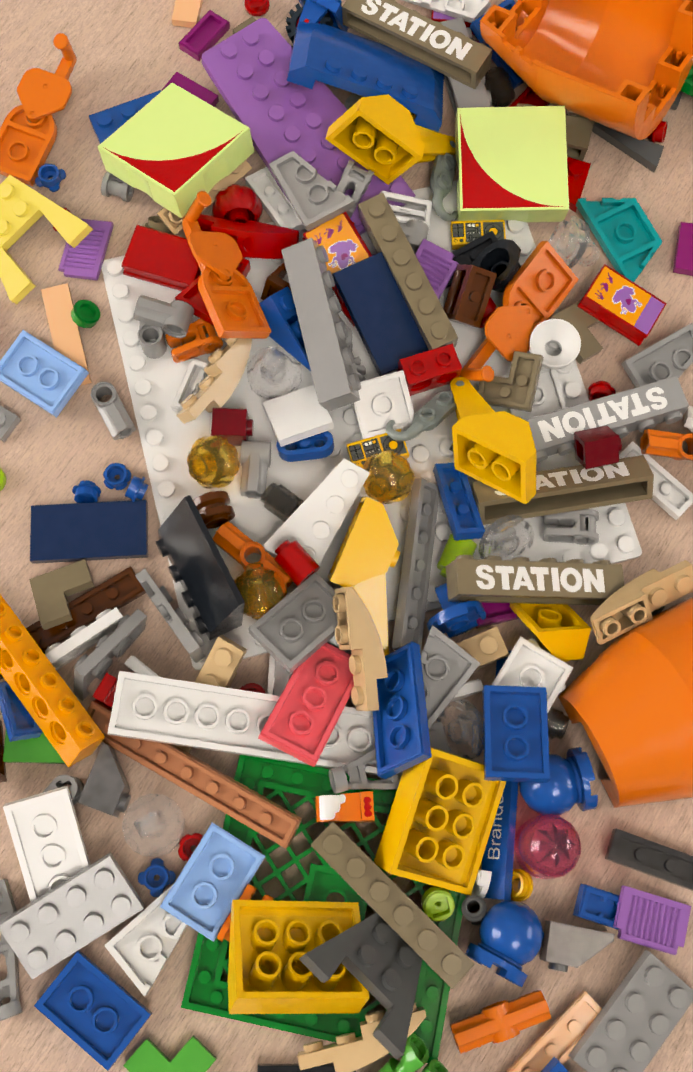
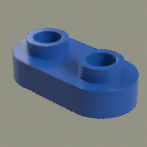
M329 431L280 447L277 441L276 445L280 458L287 462L322 459L328 457L334 451L333 436Z

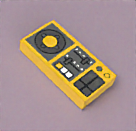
M505 220L451 221L452 250H457L491 231L494 232L498 240L506 239Z
M387 433L346 444L350 461L365 470L409 458L405 441H396L390 438Z

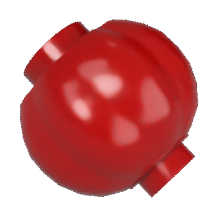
M233 184L220 190L215 197L212 207L213 217L244 224L248 220L259 222L263 211L261 200L255 191L248 186H240L238 184Z

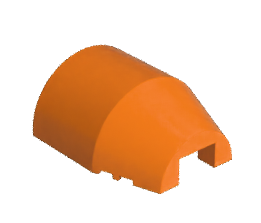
M518 0L510 10L494 4L480 20V32L483 40L542 100L555 106H565L567 111L637 140L647 138L663 120L680 92L693 65V0Z
M693 597L652 616V620L618 636L558 696L571 723H582L608 776L600 780L614 808L693 798Z

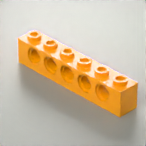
M0 594V674L65 764L70 767L93 754L105 736Z

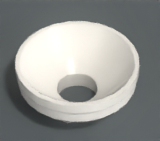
M561 319L545 320L535 327L530 336V353L544 357L542 367L552 370L562 369L570 365L577 358L581 348V338L576 328L569 322ZM548 343H556L560 346L561 353L557 356H550L546 353L545 346Z

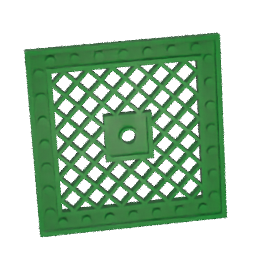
M246 755L239 756L234 780L262 796L264 788L275 790L267 795L266 798L271 800L279 795L287 810L295 815L297 814L294 810L308 801L316 812L315 801L313 800L316 796L341 795V793L373 791L374 812L389 815L397 791L348 790L334 794L329 780V769ZM367 777V779H368V780H371V781L378 780V779H373V778H368V777ZM283 792L303 796L304 798L291 806ZM375 813L374 823L378 829L365 838L355 823H346L340 827L344 831L351 826L360 840L356 845L358 847L363 845L373 862L375 854L367 842L380 833L383 835L386 825L382 826ZM226 814L223 829L249 846H252L254 839L274 871L261 881H258L255 875L252 879L255 884L253 886L258 889L262 897L266 895L262 885L277 876L285 892L273 899L274 901H281L287 896L290 897L291 901H297L292 892L307 883L303 901L326 902L329 894L338 892L344 897L345 902H359L361 921L364 920L367 903L312 847L296 856L289 846L286 849L292 860L278 869L269 854L279 848L280 845L275 843L268 849H265L257 836L260 833ZM316 817L304 825L301 822L295 834L297 836L302 832L310 845L313 840L306 829L316 823ZM323 823L325 828L329 826L328 823ZM314 851L322 865L311 863L308 875L299 860ZM296 864L305 879L289 888L281 873ZM390 875V876H388V877H389L391 880H393V879L396 878L397 876H396V875ZM412 880L415 886L405 894L409 897L416 891H419L421 896H423L425 891L422 887L426 883ZM449 890L455 902L454 911L448 919L433 922L458 945L463 915L461 906L466 898V894ZM198 932L181 1008L336 1042V1036L355 1032L356 1037L362 1036L359 1022L366 1021L365 1015L369 1014L368 1012L380 1004V1002L375 999L362 1008L359 1013L229 1014L228 981L221 979L224 969L228 975L229 958L226 959L230 942L225 939L222 942L218 939L213 942ZM422 960L414 1003H416L417 1008L423 1006L427 1017L413 1033L419 1036L425 1043L429 1051V1059L427 1061L429 1063L433 1059L438 1060L450 987Z

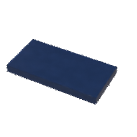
M382 252L332 274L340 296L379 376L397 369L400 359L429 351Z
M147 500L31 506L30 562L32 564L73 562L83 559L91 561L148 558Z

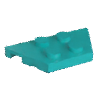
M586 198L578 199L576 207L614 269L632 282H635L663 242L636 198H622L621 200L602 198L601 201H586Z

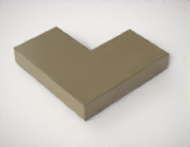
M581 300L549 318L567 321L578 331L581 338V348L576 360L579 364L597 355L603 349L588 329L600 321L577 307Z
M514 351L509 377L494 376L491 382L480 381L477 392L489 405L531 412L544 357L542 355Z
M85 559L29 579L42 628L47 630L73 620L67 597L94 587L90 569Z

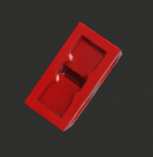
M452 343L400 359L397 371H404L409 394L412 396L450 384L454 378L460 376L462 366Z

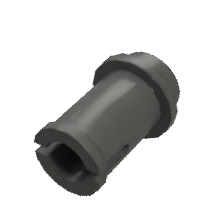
M471 895L464 899L461 910L463 916L468 921H471L472 925L478 926L481 925V921L487 913V906L481 897ZM473 909H479L477 913H471Z

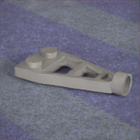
M442 721L433 723L429 728L430 746L450 753ZM376 749L343 767L339 766L329 769V780L334 794L348 790H397L402 775L398 773L387 779L368 780L364 767L367 763L376 760Z
M8 879L0 880V921L16 912ZM1 933L0 954L5 956L8 973L7 977L0 981V1021L23 1012L19 1001L18 957ZM9 997L10 1002L2 1005V1000Z

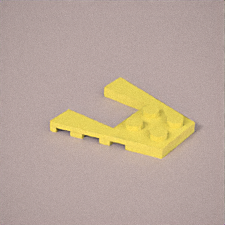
M9 175L0 184V278L9 299L17 305L36 286L7 250L43 214L73 248L94 229L86 222Z

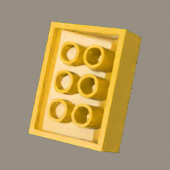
M431 747V758L404 770L374 863L389 874L471 896L506 781L484 780V764Z
M232 900L228 963L229 1014L359 1013L369 1000V991L342 963L331 978L323 983L299 960L307 952L361 922L359 902Z

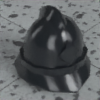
M501 239L491 243L482 250L471 265L497 273L492 290L504 292L508 283L521 268L518 262L521 249L513 240Z

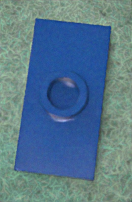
M6 681L0 682V709L9 741L40 737L42 730Z
M580 884L573 915L619 930V928L613 927L619 895L586 884Z

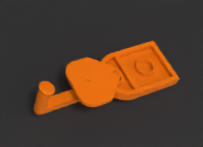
M63 33L57 34L53 40L54 46L60 49L63 54L55 74L40 68L27 70L17 87V93L22 105L15 107L8 113L0 128V174L6 177L11 175L32 187L36 177H38V170L44 165L57 137V125L51 114L63 110L72 94V86L68 79L74 69L77 57L68 37Z
M200 191L184 216L182 223L189 247L202 273L198 280V289L218 337L267 339L272 331L253 288L246 277L236 270L243 259L237 242L225 233L202 231L197 219L203 209L211 205L210 195L207 192Z
M541 241L506 286L503 294V306L497 307L487 320L484 329L486 338L464 365L460 377H465L469 381L491 382L494 379V370L488 365L484 367L483 365L492 353L497 349L509 362L513 360L514 351L527 353L530 350L529 341L533 329L541 322L549 320L579 279L548 241Z

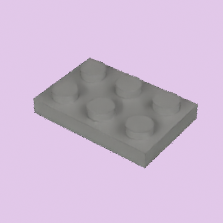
M315 572L248 628L249 634L291 674L335 636V628L338 626L337 613L334 612L332 605L335 590Z

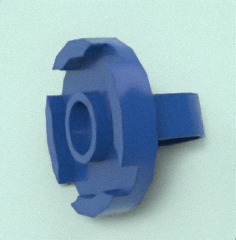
M447 582L435 587V592L443 610L435 614L427 622L429 632L433 625L443 634L447 633L448 637L452 638L477 627L476 620L478 618L485 620L486 612L481 602H448Z

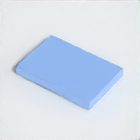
M22 330L0 360V381L56 418L89 374L85 368Z
M212 822L163 900L160 908L215 942L224 922L231 913L232 900L240 899L266 856Z

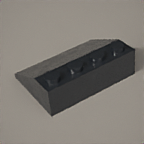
M188 495L183 498L158 529L159 540L156 541V545L161 556H168L172 564L168 568L174 582L180 581L185 590L181 592L187 608L193 607L198 616L194 618L200 634L206 633L209 640H212L242 626L245 601L191 496Z

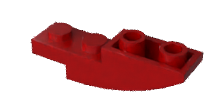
M200 214L197 219L202 231L221 232L231 236L237 242L243 257L283 259L281 250L299 243V231L253 220H248L244 224Z

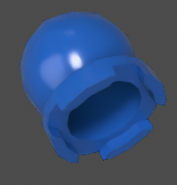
M582 747L568 749L566 759L557 754H549L550 781L548 783L519 782L521 796L528 807L542 816L562 815L569 812L575 803L582 811L596 809L598 795H591L589 781L595 780V775L586 752H582Z
M504 900L487 911L479 928L481 943H478L477 946L470 942L465 955L488 968H491L492 964L497 966V975L522 987L528 976L522 972V965L531 962L541 949L544 933L541 921L534 910L524 903Z

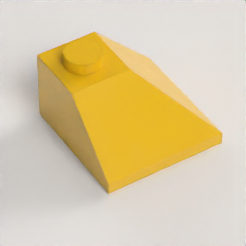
M510 603L509 607L551 655L563 662L584 658L591 627L569 605Z

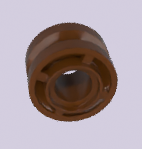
M226 491L205 493L193 500L207 529L218 528L235 517L233 507L228 505L230 498Z

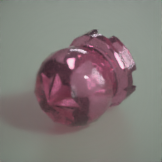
M543 814L530 818L520 825L515 834V860L521 869L527 871L534 878L547 880L564 877L575 868L580 859L582 845L579 834L571 822L559 815Z

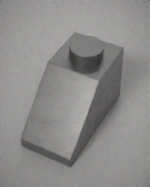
M102 743L78 803L118 817L120 812L124 813L129 805L131 795L128 792L130 787L115 750L109 745Z
M545 920L540 960L549 962V969L567 972L568 966L578 968L612 943L615 934Z

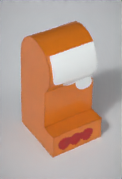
M373 791L315 797L316 823L375 821Z

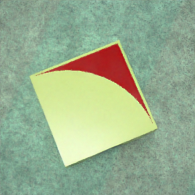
M174 83L168 85L98 146L106 171L131 187L144 191L155 202L180 218L186 215L198 192L204 191L209 193L220 180L230 175L254 153L251 132L248 126Z
M565 106L457 108L455 118V153L459 171L456 187L457 221L517 220L523 222H564L569 211Z

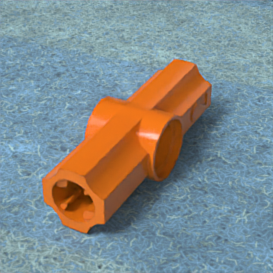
M645 429L640 439L641 453L673 458L677 461H693V433L680 434ZM683 441L688 445L687 453L682 449Z
M229 521L222 524L212 538L214 543L242 565L247 573L253 574L279 596L289 588L293 581L260 543L251 540ZM252 553L261 555L260 561L254 564L247 562L246 558Z
M537 990L511 1001L502 1000L481 1009L480 1013L450 1024L459 1053L462 1054L490 1042L495 1044L509 1040L519 1035L521 1030L552 1018L542 991Z

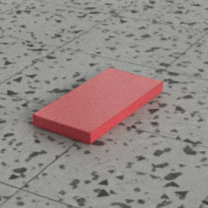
M326 642L296 668L258 739L315 767L354 687L353 674L349 669L351 654Z

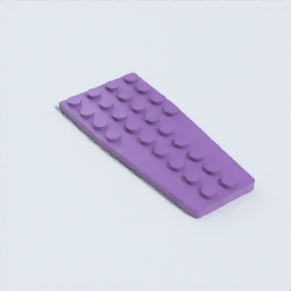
M266 18L256 20L202 54L203 67L237 121L250 128L254 148L283 193L284 191L273 174L269 163L292 151L313 166L318 174L327 181L330 180L337 187L349 160L354 161L355 165L367 172L369 171L325 139L329 126L348 109L320 81L315 80L313 89L286 81L292 47ZM373 175L368 189L362 195L358 204L378 195L381 191L415 197L416 195L401 175L389 185ZM348 189L345 195L351 197L354 191ZM387 200L388 203L391 205L404 207L405 205H407L405 203ZM357 205L350 219L355 223L354 226L359 234L362 235L366 230L359 218Z

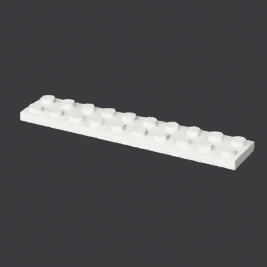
M119 671L108 735L306 764L258 739L280 696ZM345 706L315 766L326 768L343 767L376 749L373 711H356V708ZM376 760L365 765L366 774L378 775Z

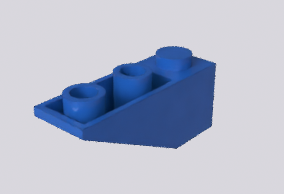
M287 286L259 304L272 331L269 337L311 371L293 296Z

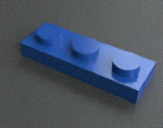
M454 463L435 464L433 473L454 540L483 538L485 529L467 475L456 470Z

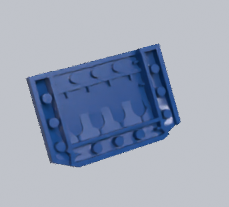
M298 22L286 81L313 89L315 80L364 97L389 94L411 113L415 114L414 122L416 125L439 131L442 125L444 74L378 42L326 24Z

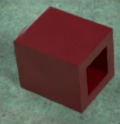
M213 408L211 436L214 445L241 446L242 441H248V436H253L254 421L249 419L247 409Z
M607 425L574 432L575 458L585 469L619 462V451L622 450V442L620 436Z

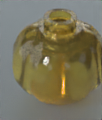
M219 435L204 436L197 439L187 455L190 476L199 485L207 489L228 486L234 480L240 468L237 449L226 438Z
M391 450L374 453L367 458L363 465V469L370 472L363 485L366 494L371 499H375L382 504H392L393 502L404 500L411 492V486L414 484L415 478L409 461L404 456H400Z
M260 562L248 564L245 567L246 570L240 572L234 579V582L245 601L243 614L258 620L286 597L287 585L278 572L272 568L263 567V564Z

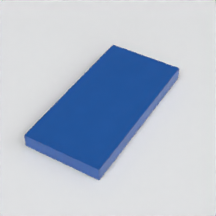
M413 641L385 656L388 678L377 679L379 710L373 711L377 774L378 777L383 779L396 775L432 757L420 645Z

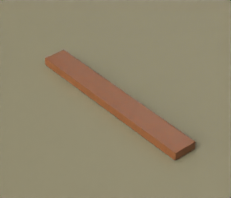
M97 700L91 701L87 712L104 734L105 738L102 742L286 849L290 846L303 820L302 818L173 744L108 735L112 709Z

